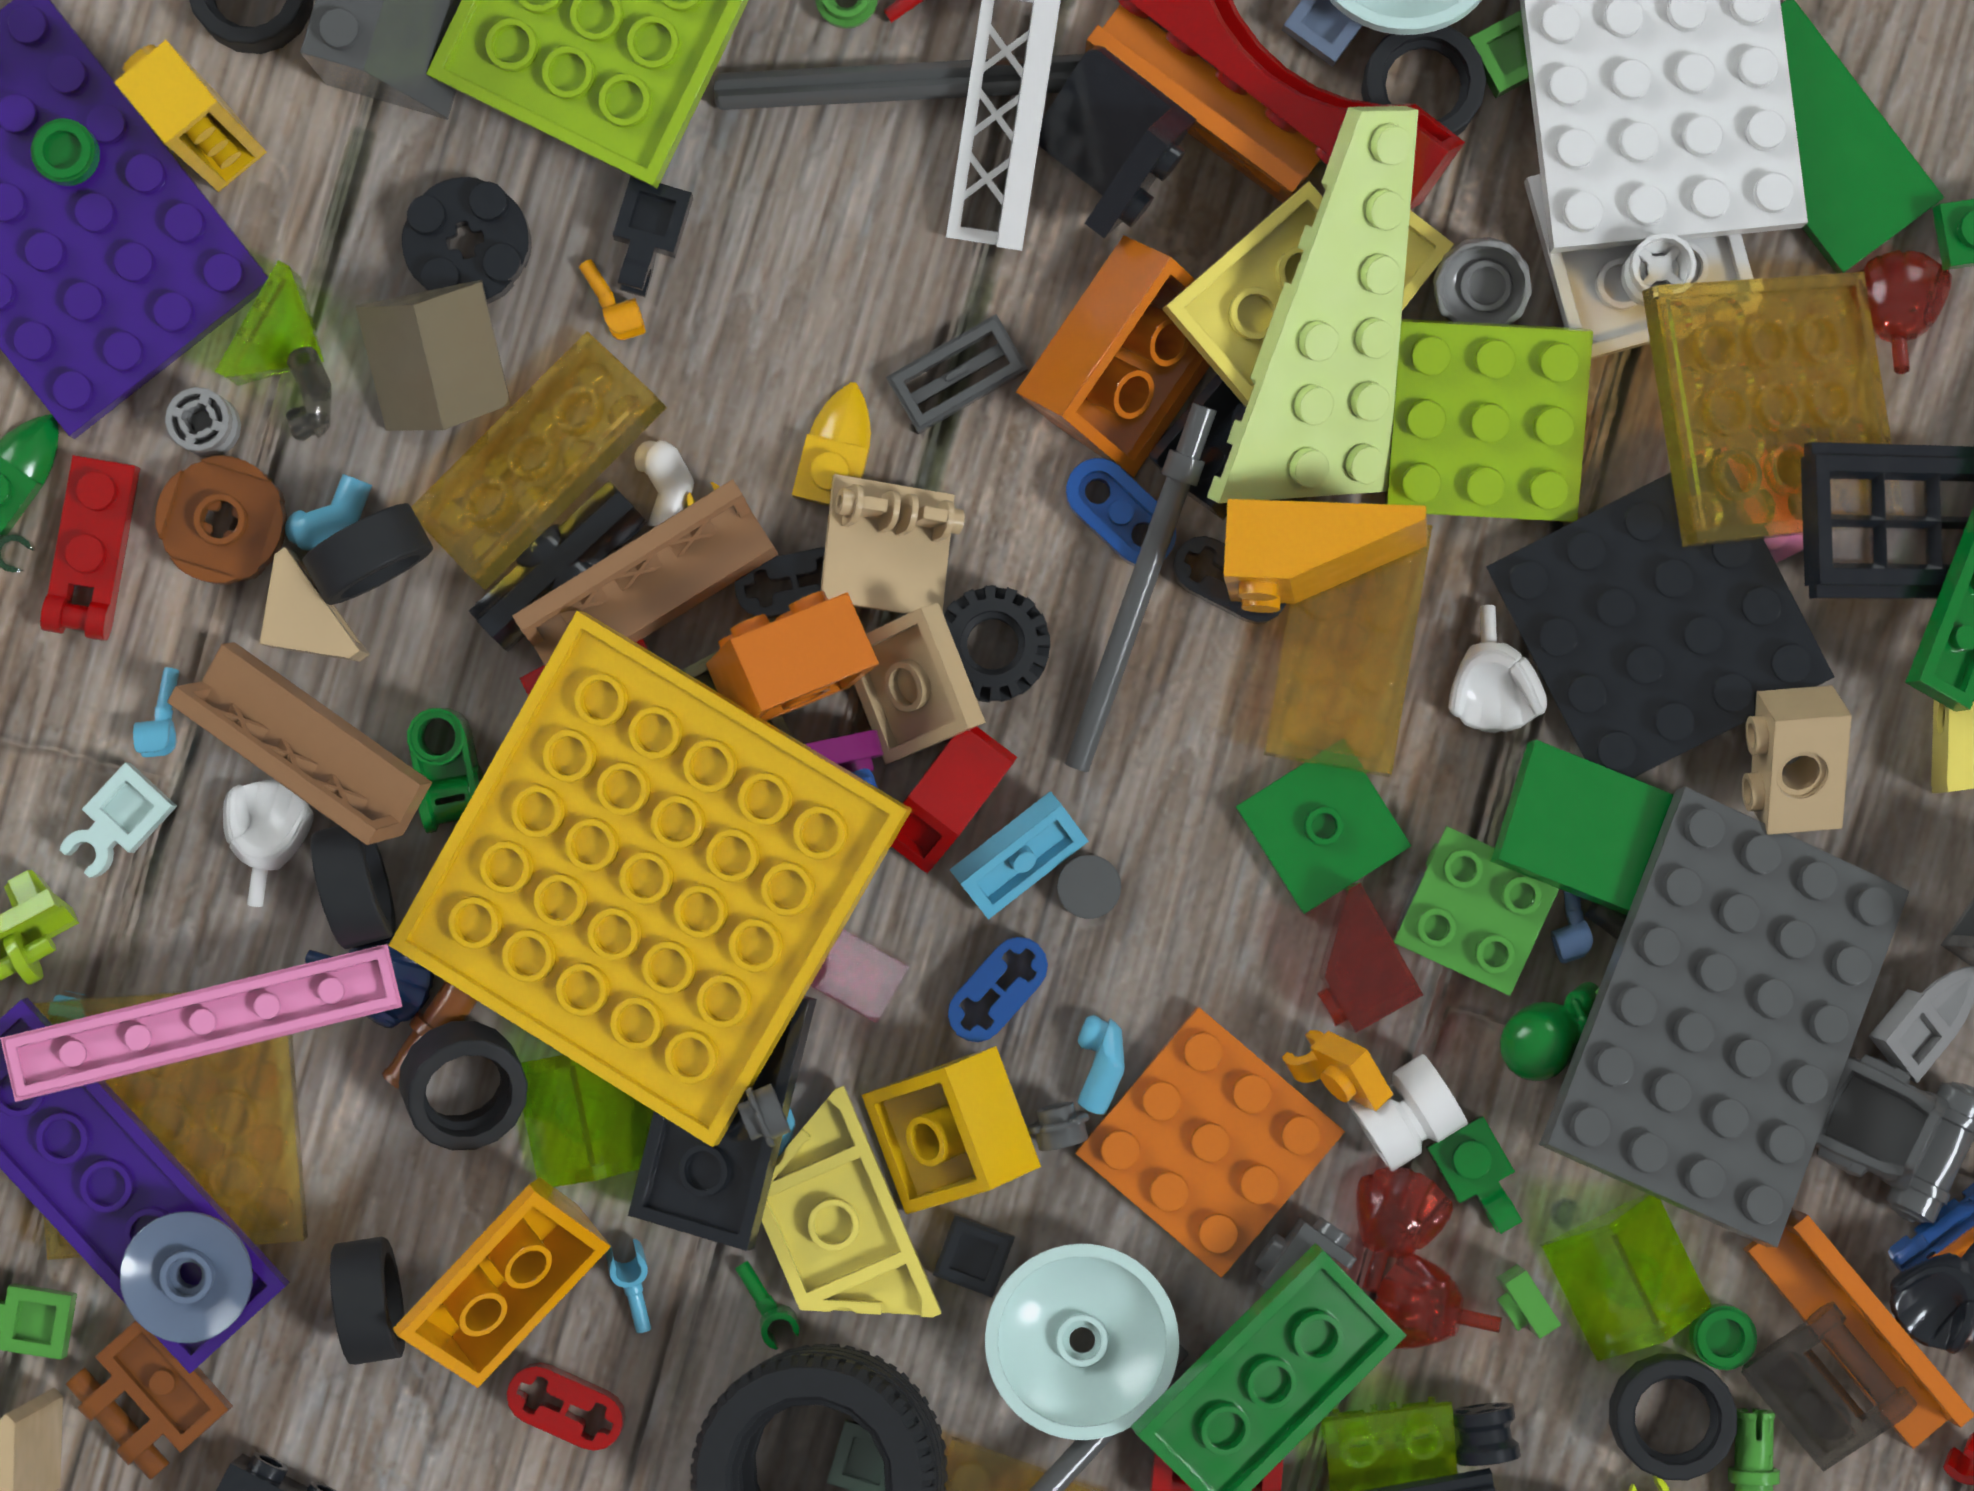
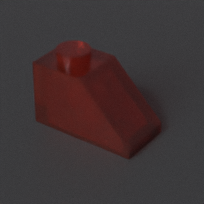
M1354 882L1343 889L1319 972V976L1326 988L1318 992L1317 996L1335 1027L1345 1022L1350 1031L1357 1033L1423 996V993L1361 883Z

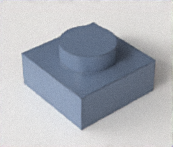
M1301 0L1284 23L1282 31L1333 67L1363 25L1344 15L1330 0Z

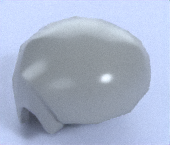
M1491 237L1463 240L1443 256L1434 276V297L1441 315L1452 322L1511 325L1523 315L1532 294V284L1527 262L1514 247L1504 241Z

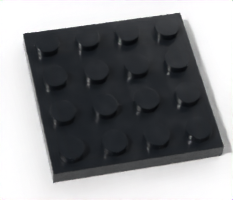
M1717 449L1486 566L1584 759L1631 778H1635L1746 722L1749 716H1755L1757 691L1816 687L1834 678L1821 649Z

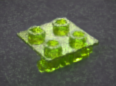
M1434 1396L1427 1397V1401L1401 1404L1402 1408L1397 1407L1396 1401L1389 1402V1410L1379 1411L1377 1404H1370V1412L1364 1413L1363 1409L1347 1412L1333 1409L1332 1416L1325 1417L1320 1422L1323 1442L1326 1443L1330 1491H1362L1458 1474L1452 1402H1436Z

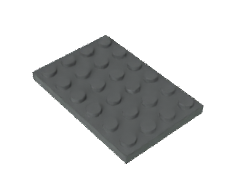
M1688 787L1676 789L1539 1145L1765 1247L1777 1248L1909 891L1786 833L1767 835L1765 823Z

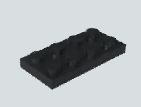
M804 996L752 1086L754 1091L772 1084L786 1120L817 999ZM654 1111L628 1216L744 1251L755 1249L783 1135L773 1139L775 1143L773 1147L767 1145L764 1136L752 1141L738 1111L720 1144L711 1147Z

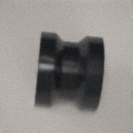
M1512 1403L1475 1404L1450 1411L1451 1425L1459 1431L1460 1444L1455 1450L1458 1465H1493L1513 1461L1521 1457L1519 1443L1511 1436L1510 1424L1515 1419L1514 1405Z

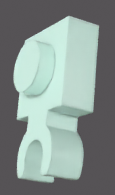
M125 762L82 808L95 823L88 830H77L69 834L63 840L60 851L64 855H72L83 843L91 844L95 849L96 857L94 862L84 871V874L89 878L99 877L111 866L114 857L113 848L117 844L121 845L128 853H134L177 805L133 764Z

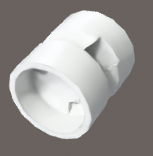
M1424 1054L1417 1056L1392 1073V1084L1389 1088L1393 1096L1376 1112L1351 1099L1347 1102L1360 1127L1391 1172L1422 1153V1141L1429 1138L1439 1143L1468 1124L1451 1091Z

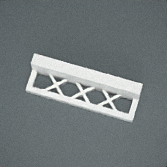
M981 0L946 237L1022 251L1061 0H1016L1033 3L1029 30L1008 46H1006L991 25L995 0ZM990 34L1001 51L985 62ZM1027 40L1022 68L1011 52ZM1006 57L1021 77L1020 89L1017 96L997 110L981 89L983 74L991 66ZM981 99L991 115L976 125L979 100ZM1017 105L1012 131L1002 118V115ZM996 120L1011 140L1010 155L1008 159L987 174L972 153L974 136ZM971 162L982 178L966 189ZM1007 169L1004 194H1002L992 179ZM985 184H987L1002 205L998 232L961 226L964 200Z

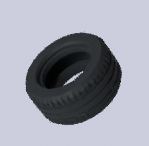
M814 1344L812 1347L804 1345L796 1349L785 1350L761 1362L736 1380L717 1399V1403L712 1405L708 1416L700 1426L702 1431L697 1434V1445L692 1453L694 1462L690 1465L691 1474L693 1475L691 1490L761 1491L757 1480L756 1452L764 1428L777 1413L792 1406L823 1405L852 1417L871 1435L884 1462L885 1491H946L947 1487L944 1486V1483L947 1481V1455H944L946 1445L941 1437V1426L936 1423L935 1419L937 1416L933 1410H930L928 1400L925 1396H921L919 1393L920 1389L915 1384L912 1385L908 1381L909 1377L904 1372L900 1374L896 1371V1366L891 1363H885L884 1359L878 1355L873 1357L868 1351L862 1349L858 1351L855 1350V1347L848 1345L845 1347H840V1344Z

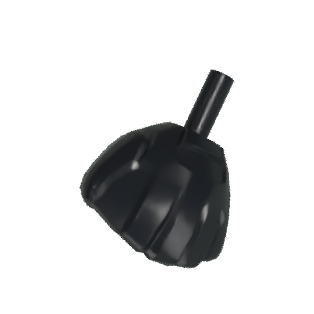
M1974 1242L1961 1258L1951 1253L1935 1256L1908 1267L1893 1278L1890 1283L1892 1296L1889 1303L1891 1312L1911 1339L1923 1346L1944 1350L1951 1354L1959 1353L1970 1345L1974 1338Z

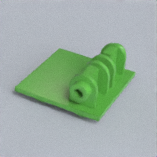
M1446 826L1439 843H1434L1425 863L1427 869L1393 943L1511 996L1559 889L1490 862L1494 847Z

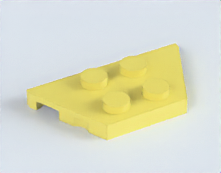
M845 1085L835 1088L788 1144L784 1152L777 1158L762 1217V1224L799 1310L831 1312L833 1310L854 1311L858 1314L877 1315L882 1313L909 1314L931 1318L940 1315L942 1310Z

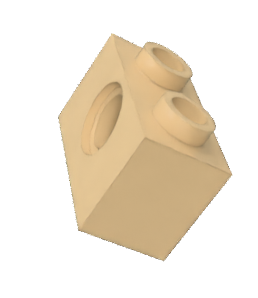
M1833 685L1757 691L1755 716H1749L1746 721V741L1749 752L1752 755L1751 773L1743 775L1742 796L1746 810L1754 811L1758 820L1765 823L1767 835L1842 829L1852 715ZM1801 756L1794 763L1786 765L1791 759Z

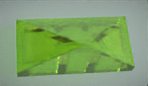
M279 260L215 370L216 373L238 386L324 362L301 276L290 266Z

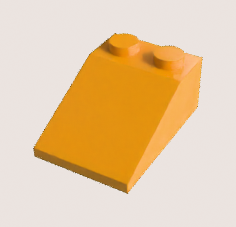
M1228 499L1223 576L1230 600L1242 602L1241 609L1258 613L1280 611V603L1296 604L1427 546L1426 506Z

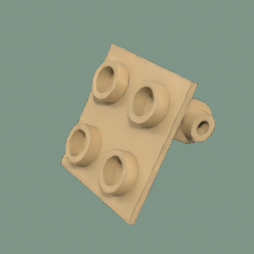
M834 474L832 478L820 591H825L828 600L848 592L853 605L857 607L908 614L921 607L939 602L943 612L951 533H961L965 519L964 510L954 506L955 495Z

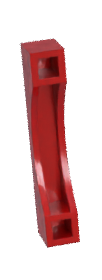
M1117 0L1130 13L1143 19L1151 17L1168 31L1166 34L1167 40L1175 48L1192 57L1200 55L1217 68L1215 76L1224 86L1240 95H1247L1249 93L1267 107L1265 115L1276 126L1292 134L1298 131L1317 146L1315 148L1316 155L1327 165L1348 107L1407 106L1417 109L1418 122L1410 210L1424 201L1465 144V141L1415 103L1378 104L1353 100L1313 85L1286 68L1258 41L1240 16L1233 0Z

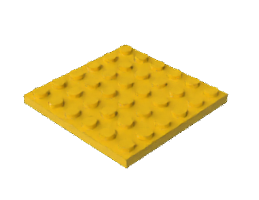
M576 611L390 941L389 946L704 1143L715 1147L720 1144L739 1111L737 1104L744 1102L747 1097L746 1089L754 1085L912 809L762 718L754 717L742 706L588 613Z

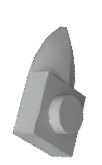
M1974 966L1963 967L1949 972L1934 981L1922 993L1907 989L1870 1033V1039L1891 1065L1899 1066L1911 1075L1910 1081L1916 1083L1920 1081L1956 1037L1966 1021L1974 1003Z

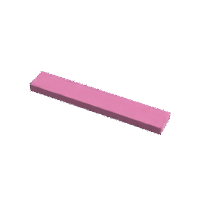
M388 944L22 1032L0 1039L15 1102L402 1008L403 1006Z

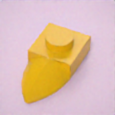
M850 382L837 391L826 402L815 418L809 434L806 435L792 491L793 498L830 506L834 474L863 479L870 450L871 427L868 408L857 383Z

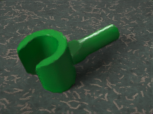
M749 1261L736 1267L737 1274L756 1303V1308L761 1314L760 1330L764 1343L772 1349H779L774 1335L768 1330L769 1325L777 1319L788 1321L798 1337L799 1324L795 1312L790 1307L775 1302Z

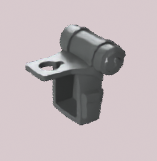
M1867 1054L1861 1059L1849 1055L1815 1145L1817 1148L1816 1156L1832 1166L1846 1171L1847 1174L1859 1178L1867 1171L1877 1175L1879 1179L1891 1186L1885 1200L1900 1217L1912 1223L1916 1221L1934 1224L1943 1204L1947 1205L1951 1197L1949 1191L1974 1141V1087L1952 1081L1951 1083H1941L1936 1094L1923 1091L1910 1084L1911 1075L1899 1066L1895 1067L1882 1059Z

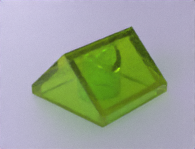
M563 1054L521 1062L528 1082L526 1106L523 1114L537 1178L541 1177L553 1187L597 1181L640 1169L654 1112L652 1109Z
M1647 1193L1540 1245L1597 1362L1667 1342L1712 1307L1661 1199Z

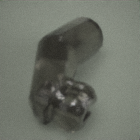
M304 346L292 351L287 359V365L304 402L303 406L290 408L285 415L292 436L298 441H305L314 435L319 439L331 426L332 383L316 350L312 347Z

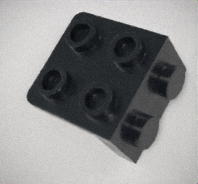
M1097 45L1090 48L1083 55L1043 117L1038 145L1102 195L1084 224L1105 239L1122 222L1131 228L1141 218L1154 199L1147 191L1155 179L1158 178L1163 182L1184 156L1186 150L1179 146V144L1196 121V118L1105 47Z

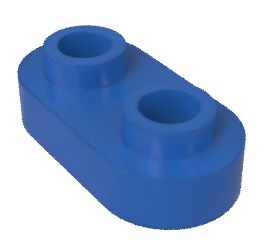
M1103 458L1088 459L1076 466L1068 478L1066 485L1067 503L1071 511L1121 559L1135 566L1141 547L1133 542L1131 532L1138 525L1145 524L1149 526L1157 501L1113 461ZM1100 481L1106 484L1110 493L1109 498L1100 504L1090 502L1085 495V488L1089 483ZM1176 528L1173 533L1170 545L1168 547L1165 559L1170 554L1175 545Z

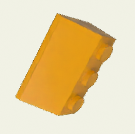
M539 1177L531 1182L394 1326L393 1330L398 1337L478 1388L611 1246L578 1204Z

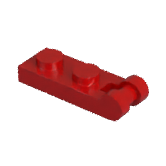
M72 455L49 589L41 610L40 626L42 631L62 634L68 628L84 631L85 637L88 639L108 640L114 621L141 468L129 464ZM75 585L94 588L92 601L89 606L72 604Z

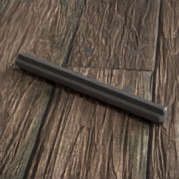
M1084 54L1052 56L1046 93L1061 91ZM1016 57L1023 68L1024 57ZM1002 58L984 72L981 89L987 96L1018 95L1021 77L1008 59ZM972 60L719 73L714 79V98L717 107L721 110L967 97Z

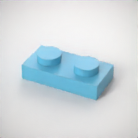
M1050 791L949 870L989 920L1089 841L1063 805Z

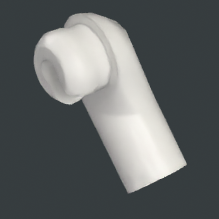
M662 440L643 442L635 452L634 461L637 470L648 475L658 492L648 522V526L654 528L687 508V496L689 492L692 494L694 481L677 448Z

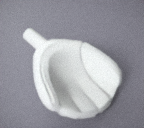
M1482 605L1480 606L1481 643L1470 646L1460 663L1449 695V710L1454 716L1460 718L1464 725L1473 729L1490 733L1508 732L1521 728L1529 721L1545 713L1547 697L1542 683L1530 662L1510 645L1497 643L1496 606Z
M262 780L244 786H234L227 792L224 800L223 828L226 841L230 844L229 847L237 858L252 867L247 905L253 907L263 906L268 870L281 869L293 857L307 837L314 819L310 804L276 780Z

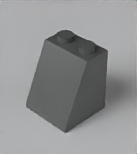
M316 0L300 53L328 86L448 120L457 90L433 79L426 73L461 0Z

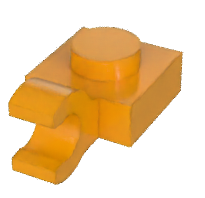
M1309 1030L1305 1034L1311 1045V1051L1308 1054L1294 1056L1292 1053L1286 1052L1282 1056L1283 1061L1295 1080L1309 1083L1321 1079L1329 1092L1344 1103L1351 1099L1376 1112L1393 1096L1391 1089L1369 1051L1331 1031H1327L1324 1034L1318 1030Z

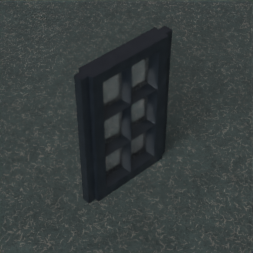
M1804 443V457H1800L1804 581L1805 586H1809V599L1937 600L1974 506V446Z

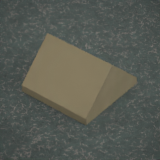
M482 280L356 306L386 431L446 430L511 404Z

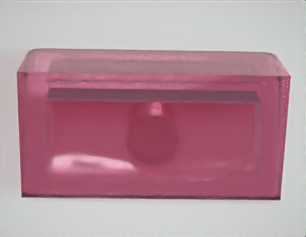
M843 929L813 980L811 987L871 1021L878 1023L909 966Z

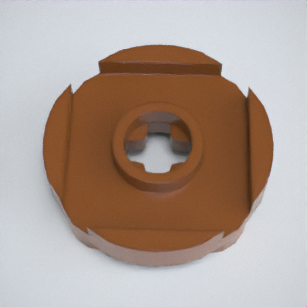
M210 456L200 459L201 462L190 465L184 471L180 470L164 486L159 496L155 513V526L159 539L163 541L165 551L169 554L170 559L177 568L193 578L220 585L233 584L243 580L248 581L261 575L264 569L273 562L274 554L281 550L286 536L287 513L284 506V496L280 489L274 485L265 472L247 461L231 456ZM223 503H230L233 505L231 515L238 519L237 526L234 531L226 530L223 538H214V526L205 522L206 515L209 510L219 512Z

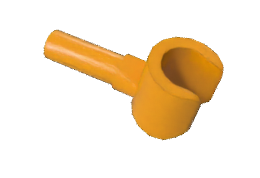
M588 259L581 263L579 269L598 298V303L602 307L605 322L612 336L617 340H626L644 334L646 328L636 298L616 303L612 290L593 260Z

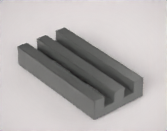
M997 314L886 378L903 409L909 416L915 430L920 434L1028 372V368ZM993 334L998 344L916 391L909 392L905 385L907 382L989 335ZM1006 356L1010 363L1009 365L924 414L920 411L918 405Z

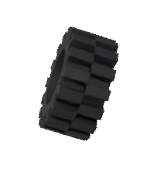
M990 585L977 590L973 588L963 593V596L958 600H954L947 607V611L944 614L976 699L982 702H1004L1024 694L1039 680L1049 658L1050 635L1043 613L1039 612L1035 606L1036 604L1031 599L1025 598L1017 593V590L1009 587L1004 589L998 588L996 585ZM986 620L1005 622L1014 630L1017 636L1018 650L1014 659L1008 665L999 669L981 667L974 662L968 652L967 642L971 631L976 625Z

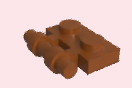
M136 1320L95 1356L111 1374V1377L101 1385L84 1367L65 1384L81 1402L78 1406L79 1411L89 1422L96 1419L120 1446L116 1450L117 1454L128 1466L134 1462L149 1480H152L170 1464L154 1445L162 1435H165L181 1453L233 1407L199 1367L189 1374L165 1346ZM125 1391L150 1418L140 1429L116 1403V1400Z

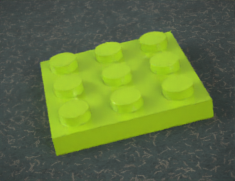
M1401 319L1388 489L1385 494V504L1426 506L1427 514L1567 522L1578 520L1593 331L1585 328Z

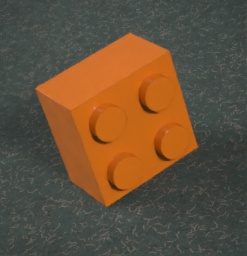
M819 591L790 604V611L778 616L774 622L770 623L767 615L761 614L733 626L730 629L732 634L718 641L720 650L706 663L717 692L745 708L754 717H760L765 721H769L853 686L877 666L879 662L848 592L828 600L825 591Z

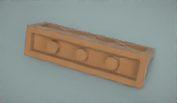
M732 479L512 616L546 666L576 611L588 613L632 641L637 642L774 558L778 553L752 513L740 489Z
M235 642L221 644L201 682L175 686L167 701L171 706L366 845L404 835L432 784V781Z

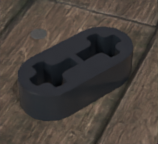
M1207 536L1193 537L1184 542L1177 551L1173 562L1174 577L1179 586L1188 593L1252 624L1267 623L1276 618L1284 609L1286 603H1280V611L1273 613L1245 611L1241 609L1242 602L1230 600L1226 583L1209 575H1206L1200 583L1194 582L1189 578L1192 567L1184 562L1187 554L1199 556L1203 549L1210 550L1215 554L1212 559V565L1224 572L1225 543Z
M825 547L776 556L735 582V595L740 606L749 615L755 617L766 614L768 619L790 611L789 605L793 602L819 592L821 589L820 585L814 584L800 587L798 577L813 575L818 572L817 562L824 560ZM761 572H767L771 582L791 579L793 588L774 593L772 596L773 605L768 607H762L758 598H748L746 588L756 585V574Z

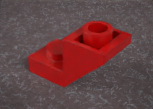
M974 727L952 737L902 802L912 810L891 847L928 874L959 837L1013 765L1017 756L979 727Z

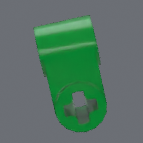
M429 708L420 712L411 721L407 730V743L413 769L432 781L418 808L424 830L427 834L437 832L440 824L459 821L483 778L469 722L460 712L450 708ZM437 718L447 720L455 731V743L448 753L443 755L432 752L425 742V730ZM465 794L466 796L464 800L447 804H441L440 802L445 797Z

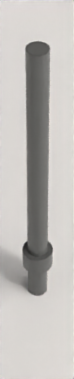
M1192 403L1176 450L1169 449L1161 471V474L1165 475L1166 479L1065 761L1067 766L1089 772L1191 485L1197 486L1206 463L1200 458L1217 413L1216 410Z

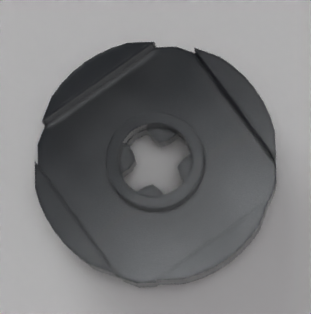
M472 177L448 179L429 188L423 195L415 198L408 207L407 220L402 231L403 255L412 276L428 291L482 280L487 304L492 303L505 296L512 289L513 283L520 277L523 267L526 268L531 255V233L524 213L518 204L498 184L493 182H486ZM463 226H469L473 233H483L484 242L474 247L475 256L469 259H464L459 249L450 250V239L457 237L458 228Z

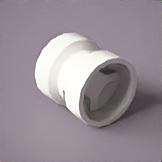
M1659 233L1649 236L1628 255L1622 265L1621 281L1624 291L1631 300L1642 306L1655 308L1667 305L1684 291L1693 280L1696 272L1694 252L1685 240L1675 234Z

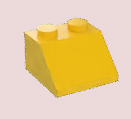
M997 1046L949 1061L861 1095L905 1214L990 1191L1041 1167Z

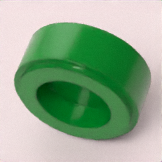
M61 118L47 122L36 132L31 144V157L36 169L48 180L62 186H74L86 181L95 172L100 159V149L94 135L82 124L71 119Z
M1718 1303L1705 1307L1694 1317L1690 1326L1689 1340L1692 1350L1704 1363L1715 1369L1732 1370L1744 1365L1752 1357L1757 1345V1331L1753 1321L1746 1313L1732 1305Z

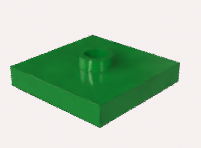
M1344 738L1235 806V809L1302 914L1309 912L1412 846Z

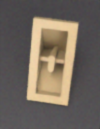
M287 547L275 553L259 644L271 648L357 662L369 656V652L336 606L325 603L298 553Z

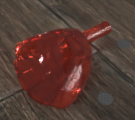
M1895 250L1884 253L1881 256H1876L1868 261L1864 269L1854 275L1853 285L1857 300L1869 325L1881 340L1891 342L1894 372L1905 374L1910 371L1907 341L1920 337L1928 331L1929 327L1935 324L1948 298L1952 286V275L1949 270L1943 271L1942 264L1925 253Z
M1388 1167L1377 1169L1373 1174H1367L1360 1178L1356 1191L1358 1227L1363 1246L1373 1251L1362 1288L1368 1292L1377 1293L1388 1257L1399 1259L1423 1249L1442 1231L1450 1220L1454 1210L1453 1202L1432 1179L1424 1174L1402 1167L1391 1172Z
M1415 1253L1399 1255L1394 1266L1382 1279L1376 1292L1377 1298L1374 1302L1407 1335L1394 1349H1416L1443 1342L1455 1337L1460 1325L1499 1333L1501 1330L1502 1317L1463 1309L1464 1297L1456 1282L1452 1280L1451 1275L1438 1264Z

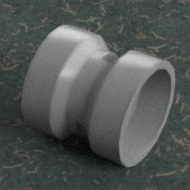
M193 387L183 390L173 397L166 409L165 423L168 434L176 444L200 457L224 455L235 446L240 437L241 421L239 413L229 401L209 389Z

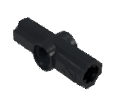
M608 481L561 525H552L534 539L516 559L518 565L501 581L497 582L482 599L477 601L469 612L481 627L508 652L525 636L512 615L622 548L623 544L641 530L647 523V520Z

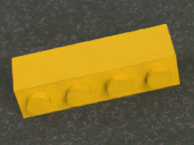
M166 39L157 47L149 44L136 51L123 65L122 69L125 73L114 81L116 86L161 140L218 192L267 153L224 99Z

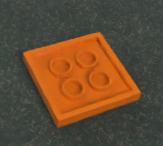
M1197 1006L1091 1131L1088 1139L1082 1142L1074 1152L1222 1278L1345 1131Z

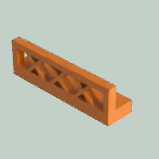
M1120 4L1103 28L1099 25L1096 26L1086 40L1085 53L1097 45L1109 50L1196 118V121L1188 131L1191 136L1282 203L1303 185L1321 161L1315 153L1317 146L1298 131L1292 134L1272 123L1265 115L1266 106L1249 93L1247 95H1240L1224 86L1215 76L1217 71L1199 56L1192 57L1175 48L1167 40V33L1149 19H1143L1130 13Z
M1793 1208L1791 1209L1777 1248L1765 1247L1754 1241L1743 1248L1907 1446L1915 1449L1947 1421L1961 1428L1974 1417L1972 1410L1808 1214Z

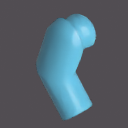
M342 474L331 505L307 513L298 510L289 516L285 525V534L288 540L297 544L300 549L310 551L336 532L355 523L360 519L372 485Z
M1090 1015L1086 1017L1077 1041L1081 1048L1093 1050L1096 1054L1077 1101L1085 1110L1102 1115L1107 1113L1124 1074L1122 1029L1111 1018L1106 1022L1096 1015Z

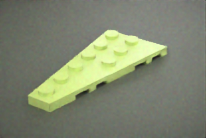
M1407 106L1348 107L1321 181L1325 189L1324 196L1313 226L1305 225L1297 247L1304 251L1292 283H1284L1250 376L1254 384L1253 391L1242 421L1234 420L1227 443L1233 446L1222 476H1214L1207 498L1217 503H1227L1228 499L1274 500L1387 492L1418 122L1417 109Z

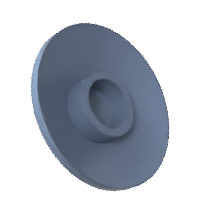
M183 1211L170 1213L150 1222L136 1234L128 1245L120 1269L122 1296L134 1319L151 1334L177 1343H196L222 1333L241 1315L249 1300L252 1289L253 1273L251 1260L242 1240L224 1222L199 1212ZM192 1262L200 1267L202 1279L199 1284L191 1285L182 1279L181 1267L184 1263Z

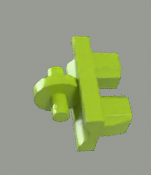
M26 870L8 880L4 886L13 908L0 914V981L17 972L27 984L32 985L44 977L39 960L56 951V946L51 938L79 924L73 907L54 894L42 877L33 870Z

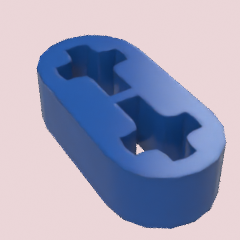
M1024 937L1006 939L994 949L952 998L948 1010L950 1026L958 1036L972 1042H982L991 1039L1038 989L1046 977L1048 967L1045 952L1039 944ZM1026 948L1035 955L1030 965L1036 974L1029 981L1020 976L1017 977L1004 991L996 983L1008 967L1002 959L1003 955L1009 949L1016 954L1022 953ZM992 988L1000 995L988 1010L989 1016L994 1020L992 1024L986 1029L979 1024L974 1025L970 1030L965 1028L961 1024L965 1016L963 1008L959 1006L961 1002L967 997L977 1002Z

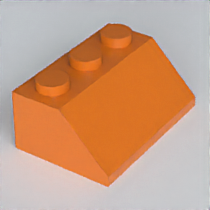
M1123 235L1016 393L1055 426L1102 458L1113 461L1128 475L1134 477L1210 367L1202 355L1162 310L1195 279L1171 256Z

